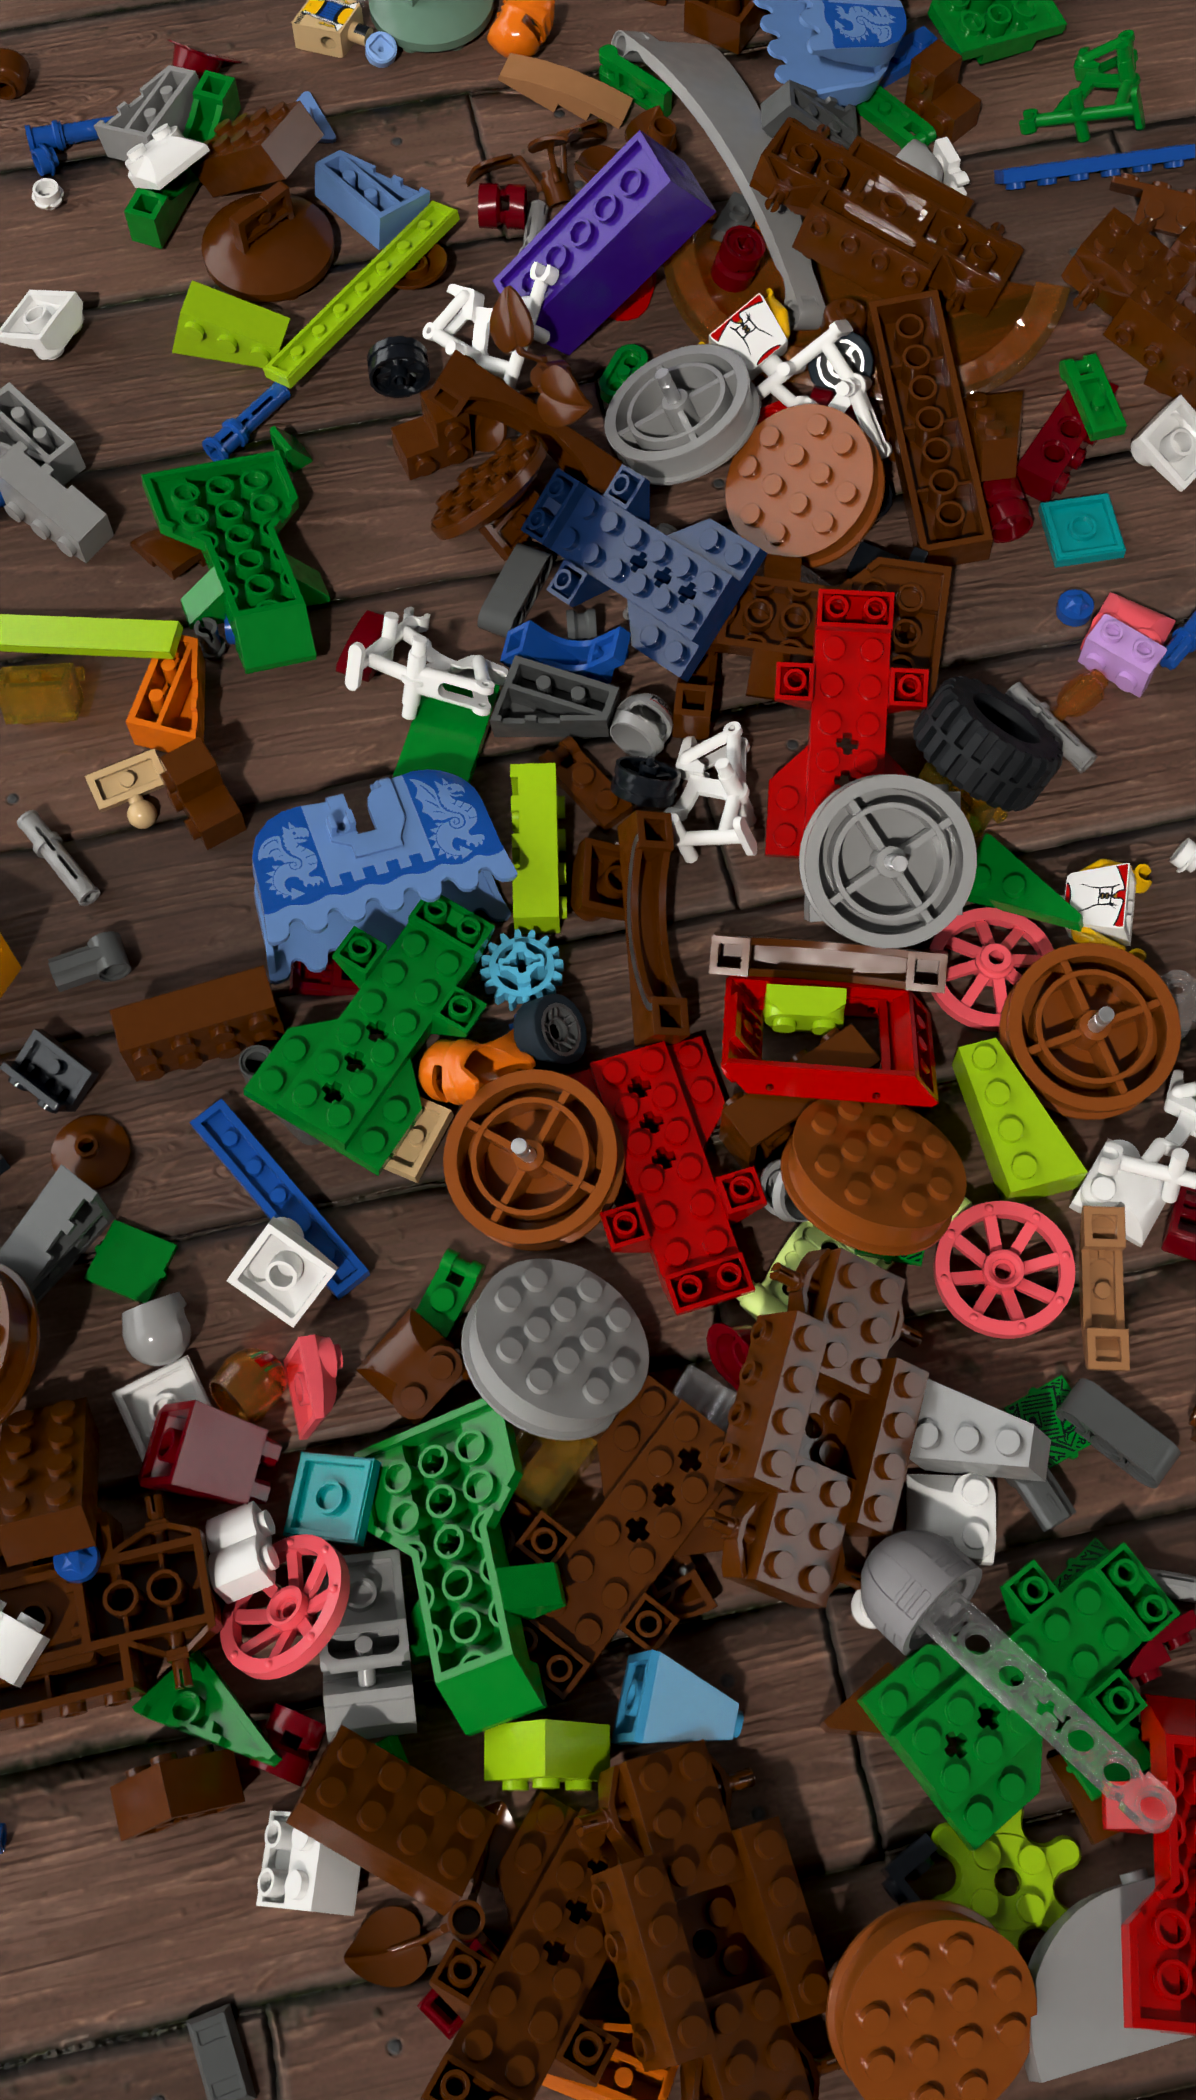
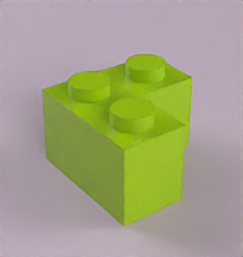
M540 1719L504 1723L485 1730L484 1781L502 1782V1791H529V1782H532L533 1789H559L560 1782H565L566 1791H591L592 1782H598L600 1772L610 1768V1725Z

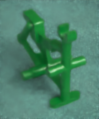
M1125 30L1118 35V38L1090 50V47L1080 48L1073 66L1076 81H1082L1080 86L1070 90L1053 112L1038 113V110L1034 108L1024 110V120L1019 121L1021 134L1035 133L1038 127L1074 123L1077 141L1083 143L1090 139L1087 121L1121 117L1135 120L1136 130H1144L1145 116L1140 87L1138 86L1140 84V75L1136 73L1138 53L1134 49V31ZM1116 50L1117 56L1102 63L1094 61V59ZM1115 67L1118 68V74L1104 73ZM1094 87L1119 89L1115 102L1112 105L1085 108L1084 99L1087 98Z

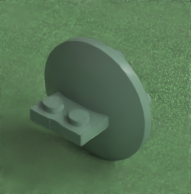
M368 0L370 16L375 28L378 31L390 34L396 41L397 46L402 47L408 53L461 50L466 43L472 41L486 29L494 10V0Z

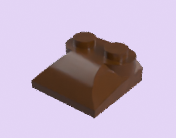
M587 837L579 843L573 863L571 892L572 908L575 914L585 921L594 922L602 917L625 921L619 845Z
M411 1307L355 1370L394 1405V1408L401 1416L409 1419L417 1426L466 1371L462 1352Z

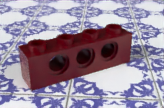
M1109 382L1116 398L1119 386ZM1069 389L1017 464L1016 477L1023 493L1041 502H1049L1056 493L1061 495L1064 492L1071 478V475H1069L1072 468L1075 470L1080 468L1087 454L1086 447L1088 444L1094 446L1097 440L1090 441Z

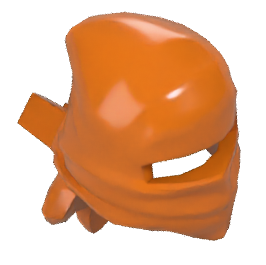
M503 0L504 4L501 7V11L497 12V19L492 24L487 35L488 43L497 53L505 58H508L510 53L528 57L534 56L552 30L555 19V0ZM531 19L536 23L537 26L532 24Z
M513 1028L502 1037L483 1044L469 1039H458L456 1041L448 1039L438 1040L424 1052L419 1065L418 1078L421 1087L432 1099L445 1103L450 1102L454 1105H464L468 1099H472L477 1091L488 1082L508 1073L533 1069L536 1066V1061L531 1055L520 1051L516 1046Z

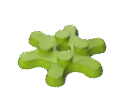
M1023 1808L975 1851L968 1850L949 1823L944 1822L937 1825L932 1832L931 1840L938 1847L936 1850L938 1855L945 1857L952 1863L956 1879L955 1884L949 1891L935 1896L932 1900L958 1903L981 1914L1001 1935L1011 1942L1019 1953L1020 1940L1025 1932L1034 1928L1047 1932L1069 1909L1058 1901L1054 1885L1061 1873L1075 1868L1081 1860L1080 1846L1072 1837L1060 1835L1047 1843H1036L1030 1840L1023 1829ZM1002 1868L1012 1870L1019 1881L1017 1890L1011 1896L1002 1895L995 1887V1874Z

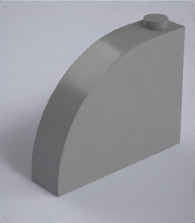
M1146 1868L1121 1874L1119 1876L1122 1884L1093 1893L1075 1903L1047 1930L1038 1943L1028 1965L1037 1997V2015L1031 2017L1030 2051L1024 2062L1029 2081L1043 2083L1193 2037L1191 2035L1124 2028L1121 1924L1155 1889V1875L1148 1876Z

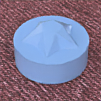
M378 31L372 33L367 38L365 44L367 60L378 68L390 66L396 59V41L386 32Z

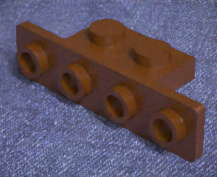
M1122 173L1120 177H1112L1110 191L1141 198L1134 218L1136 224L1139 225L1145 216L1151 215L1152 218L1147 225L1154 218L1157 221L1156 227L1152 230L1153 232L1178 238L1192 221L1196 223V190L1185 189L1184 192L1172 190L1170 184L1161 181H1153L1152 184L1139 182V177L1128 173Z

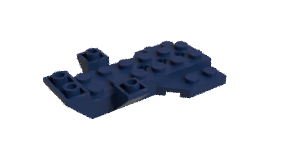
M623 464L603 496L557 468L520 529L565 558L546 590L569 606L575 607L613 589L627 599L631 646L686 682L691 678L768 554L711 518L668 535L655 529L650 525V481Z

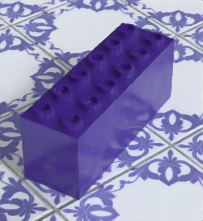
M639 130L495 277L493 282L500 294L505 287L511 285L521 297L530 296L535 281L530 277V270L534 262L544 266L548 264L559 269L558 280L553 286L548 285L536 325L550 332L549 341L545 344L569 356L674 254L716 210L686 162Z

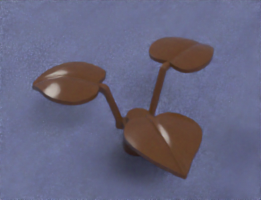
M660 105L642 112L627 125L624 135L626 142L641 130L672 153L675 152L677 148V138L675 135L677 128L671 119L663 115ZM604 145L591 146L585 149L578 160L575 161V169L582 179L588 183L613 158L617 151ZM716 212L705 223H711L716 220Z
M598 118L580 123L556 134H547L532 140L527 146L530 153L547 149L551 169L541 173L543 178L541 181H539L521 155L513 156L511 153L489 158L475 165L466 179L467 187L474 180L488 172L519 164L535 184L537 193L543 191L549 209L566 205L573 199L568 185L570 182L567 175L566 144L584 138H601L606 140L607 125L603 119ZM560 146L561 170L560 167H557L554 155V147Z
M511 285L505 287L491 312L490 332L492 339L502 352L511 353L516 349L519 356L537 362V365L530 373V380L533 386L521 390L519 393L523 396L535 392L540 393L537 401V411L545 424L550 427H564L578 421L592 409L593 405L583 395L566 361H548L546 355L539 356L524 349V347L531 345L534 339L533 321L519 293ZM469 414L472 446L476 451L493 452L506 439L507 425L483 416Z
M497 1801L483 1807L499 1818L472 1874L471 1879H474L468 1900H461L453 1905L448 1914V1923L442 1924L433 1931L420 1936V1923L411 1911L400 1906L381 1908L370 1915L363 1923L354 1941L344 1954V1961L351 1970L361 1978L379 1986L396 1988L409 1985L418 1980L427 1968L428 1959L422 1945L447 1933H451L455 1939L461 1942H472L477 1939L492 1957L490 1961L496 1964L510 1937L504 1941L498 1952L483 1933L485 1914L482 1907L476 1901L482 1881L490 1887L499 1888L495 1875L496 1869L519 1830L503 1801Z

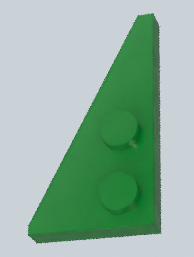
M986 833L976 850V875L967 901L1081 932L1084 926L1083 916L991 834Z
M201 1650L191 1655L189 1660L194 1683L193 1687L175 1690L172 1669L132 1706L133 1710L144 1718L275 1767L283 1760Z

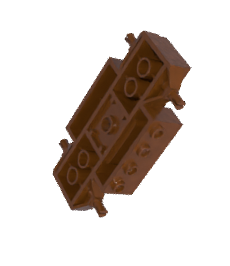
M788 117L761 154L749 186L768 198L765 201V207L769 210L772 206L770 212H776L782 204L793 213L805 217L792 248L801 252L806 258L819 262L831 269L835 274L844 276L860 285L865 291L874 293L883 299L924 292L926 286H929L934 290L938 289V293L941 296L950 298L946 303L947 311H950L954 304L955 306L951 313H957L963 305L968 311L986 318L1024 251L1020 244L1003 238L1004 225L1001 224L1000 228L996 230L1000 222H995L991 225L990 229H987L975 219L967 217L974 200L857 135L847 150L843 145L827 139L830 135V128L827 126L823 131L825 124H820L817 130L814 131L797 119Z
M1113 207L1081 244L1061 275L1067 284L1079 291V295L1073 300V306L1076 309L1082 302L1078 311H1084L1090 303H1095L1108 315L1113 316L1114 319L1103 333V336L1196 405V223L1192 221L1169 249L1157 237L1150 234L1157 225L1155 218L1147 225L1152 218L1151 215H1147L1138 225L1129 216Z
M842 1248L810 1251L802 1258L796 1271L779 1262L772 1266L771 1271L773 1273H770V1278L788 1286L787 1312L759 1315L751 1329V1343L746 1362L740 1370V1384L735 1403L728 1414L729 1425L724 1444L717 1455L718 1466L714 1477L715 1480L745 1493L738 1500L731 1516H725L710 1509L704 1517L711 1520H703L704 1527L722 1533L721 1538L724 1539L721 1568L724 1578L798 1608H826L829 1595L839 1583L850 1586L855 1590L861 1589V1581L859 1580H861L862 1572L845 1565L842 1543L843 1535L849 1537L891 1536L929 1372L898 1357L887 1358L889 1349L898 1339L916 1348L922 1342L919 1338H923L921 1331L904 1323L901 1298L906 1280ZM808 1416L811 1417L814 1425L813 1433L810 1437L805 1432Z
M155 1494L153 1498L151 1496L144 1498L148 1522L145 1523L143 1529L125 1541L122 1524L107 1511L102 1512L101 1508H97L96 1546L100 1551L101 1563L97 1573L86 1582L71 1583L60 1577L53 1565L54 1556L7 1567L0 1549V1600L7 1603L2 1612L17 1619L21 1612L27 1615L33 1609H43L46 1621L40 1634L50 1639L21 1688L0 1678V1731L12 1728H31L43 1724L44 1720L56 1717H75L87 1713L88 1709L104 1705L105 1707L119 1706L131 1702L132 1698L144 1696L148 1692L142 1653L167 1659V1662L172 1664L175 1690L194 1686L189 1661L191 1655L221 1631L224 1624L219 1595L213 1590L208 1566L210 1552L206 1535L198 1528L168 1522V1519L165 1517L162 1494Z
M704 1739L630 1759L600 1772L598 1780L599 1809L593 1813L574 1818V1827L591 1823V1825L575 1830L579 1837H584L598 1831L606 1833L618 1856L624 1862L594 1874L590 1878L592 1882V1902L596 1911L601 1914L606 1932L604 1938L605 1949L608 1957L615 1964L620 1982L618 1986L619 1999L622 2007L629 2014L634 2032L632 2036L633 2050L637 2059L642 2063L644 2072L681 2064V2100H818L821 2076L841 2070L842 2068L837 2061L827 2064V2061L836 2059L832 2049L813 2056L795 2036L790 2023L799 2022L826 2012L830 1979L780 1819L777 1816L733 1831L731 1830L729 1817L732 1793L753 1787L755 1785V1777L742 1781L739 1779L754 1773L749 1767L729 1774L726 1773L707 1751ZM697 1931L704 1934L709 1942V1952L705 1959L699 1957L693 1948V1936Z

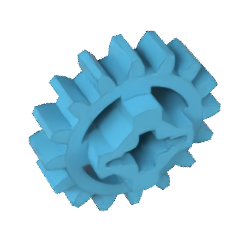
M515 929L514 938L509 939L507 935L502 933L500 934L501 944L499 946L492 942L488 944L490 955H482L481 957L482 966L485 967L480 969L481 981H486L484 984L486 994L495 993L494 999L497 1005L507 1000L509 1010L513 1011L517 1004H524L545 995L556 994L555 986H562L563 975L560 972L564 971V963L562 959H558L560 957L558 946L549 948L548 936H544L538 941L536 940L535 930H531L527 937H522L520 930ZM526 968V972L519 973L518 969Z

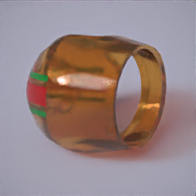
M247 1348L235 1352L224 1361L210 1381L209 1389L214 1401L222 1411L252 1424H257L264 1419L266 1413L282 1397L287 1384L286 1372L282 1363L272 1353L263 1349ZM227 1390L238 1401L244 1412L235 1405V1403L230 1398Z

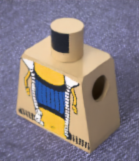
M307 0L292 21L296 48L338 58L345 57L354 43L365 47L367 38L373 33L372 27L364 25L362 7L356 0Z

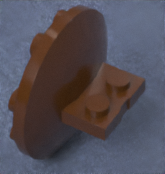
M278 181L261 193L244 196L223 207L208 223L202 238V256L211 279L225 292L242 300L254 302L297 299L300 294L312 288L325 277L332 264L335 252L332 227L325 214L310 201L290 194L289 187L282 181Z
M529 431L520 435L515 441L511 438L504 440L496 447L493 456L475 470L473 467L464 470L456 479L459 485L453 491H446L436 500L435 504L438 506V509L431 519V530L440 540L456 538L479 530L504 561L508 560L516 544H525L528 541L529 535L520 529L540 497L531 486V483L536 478L548 452V446L538 435H531Z

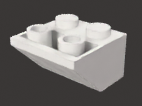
M270 1811L269 1822L265 1830L262 1869L257 1883L258 1896L256 1906L354 1916L361 1867L287 1824L286 1821L291 1812Z

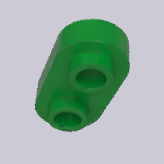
M627 344L616 350L600 378V396L603 401L609 404L625 380L648 362L647 352L642 347L635 344Z

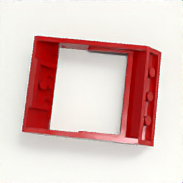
M728 976L726 978L721 1069L730 1082H736L746 1093L933 1107L939 1103L931 1014L912 991L847 982L778 977ZM767 984L847 988L844 1015L874 1017L879 1020L881 1069L762 1060L763 1007Z

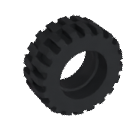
M955 676L945 680L927 704V708L922 711L914 722L913 737L916 740V746L918 750L924 753L923 757L928 763L933 764L937 772L943 777L946 776L960 790H965L971 797L978 801L982 800L991 807H1001L1003 811L1010 812L1014 810L1017 812L1030 807L1062 765V747L1059 742L1055 741L1054 734L1045 728V724L1039 718L1034 717L1030 710L1015 702L1006 693L1003 694L997 688L989 684L985 685L980 680L974 678L968 679L966 676Z

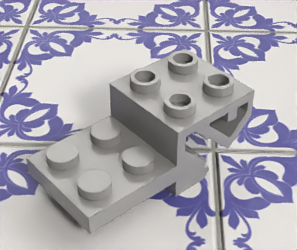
M399 1549L345 1555L343 1557L350 1574L348 1604L336 1632L319 1653L321 1672H323V1701L328 1744L341 1725L365 1739L417 1733ZM328 1571L322 1581V1584L317 1592V1595L328 1588Z

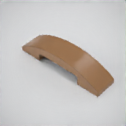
M1082 1207L1079 1246V1297L1086 1370L1130 1371L1129 1329H1125L1122 1254V1251L1126 1248L1125 1207Z

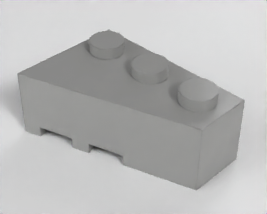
M168 65L139 89L141 93L139 97L129 105L123 101L116 107L119 113L106 123L103 120L98 121L94 128L107 157L126 161L128 159L127 152L140 143L147 144L153 139L152 132L164 124H168L170 127L177 126L183 134L193 102L192 92L199 82L196 71Z

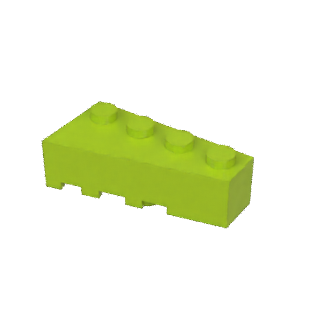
M556 763L510 764L512 831H514V834H511L512 862L517 871V877L512 880L514 931L519 929L521 934H528L531 930H535V934L560 933V919H567V896H560L559 885H567L566 862H559V852L566 851V830L558 829V818H565V796L557 795Z
M997 1038L958 1047L952 1067L1000 1201L1024 1203L1079 1188L1088 1171Z

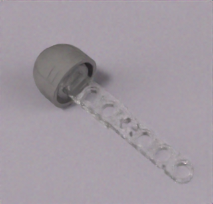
M907 1530L895 1533L885 1538L871 1551L861 1573L862 1603L872 1624L905 1656H909L921 1645L931 1644L935 1641L1007 1710L1011 1711L1014 1709L1107 1798L1120 1802L1118 1808L1145 1832L1155 1834L1164 1832L1170 1827L1177 1808L1172 1793L1149 1771L1143 1775L1138 1761L1046 1677L1047 1672L970 1602L982 1578V1570L946 1538L924 1530ZM971 1635H982L990 1642L991 1648L984 1654H973L965 1646L966 1639ZM1005 1666H1015L1022 1671L1025 1679L1018 1686H1008L1000 1680L998 1672ZM1038 1700L1043 1704L1052 1701L1055 1704L1053 1713L1062 1723L1065 1721L1066 1716L1071 1717L1070 1720L1066 1721L1060 1733L1055 1731L1059 1721L1051 1713L1045 1712L1042 1716L1037 1713ZM1074 1730L1086 1731L1093 1738L1094 1746L1086 1752L1077 1751L1069 1744L1068 1735ZM1111 1763L1123 1765L1129 1771L1130 1781L1121 1786L1113 1785L1105 1778L1103 1772L1105 1766ZM1147 1797L1160 1799L1166 1806V1817L1161 1820L1149 1819L1141 1811V1801Z

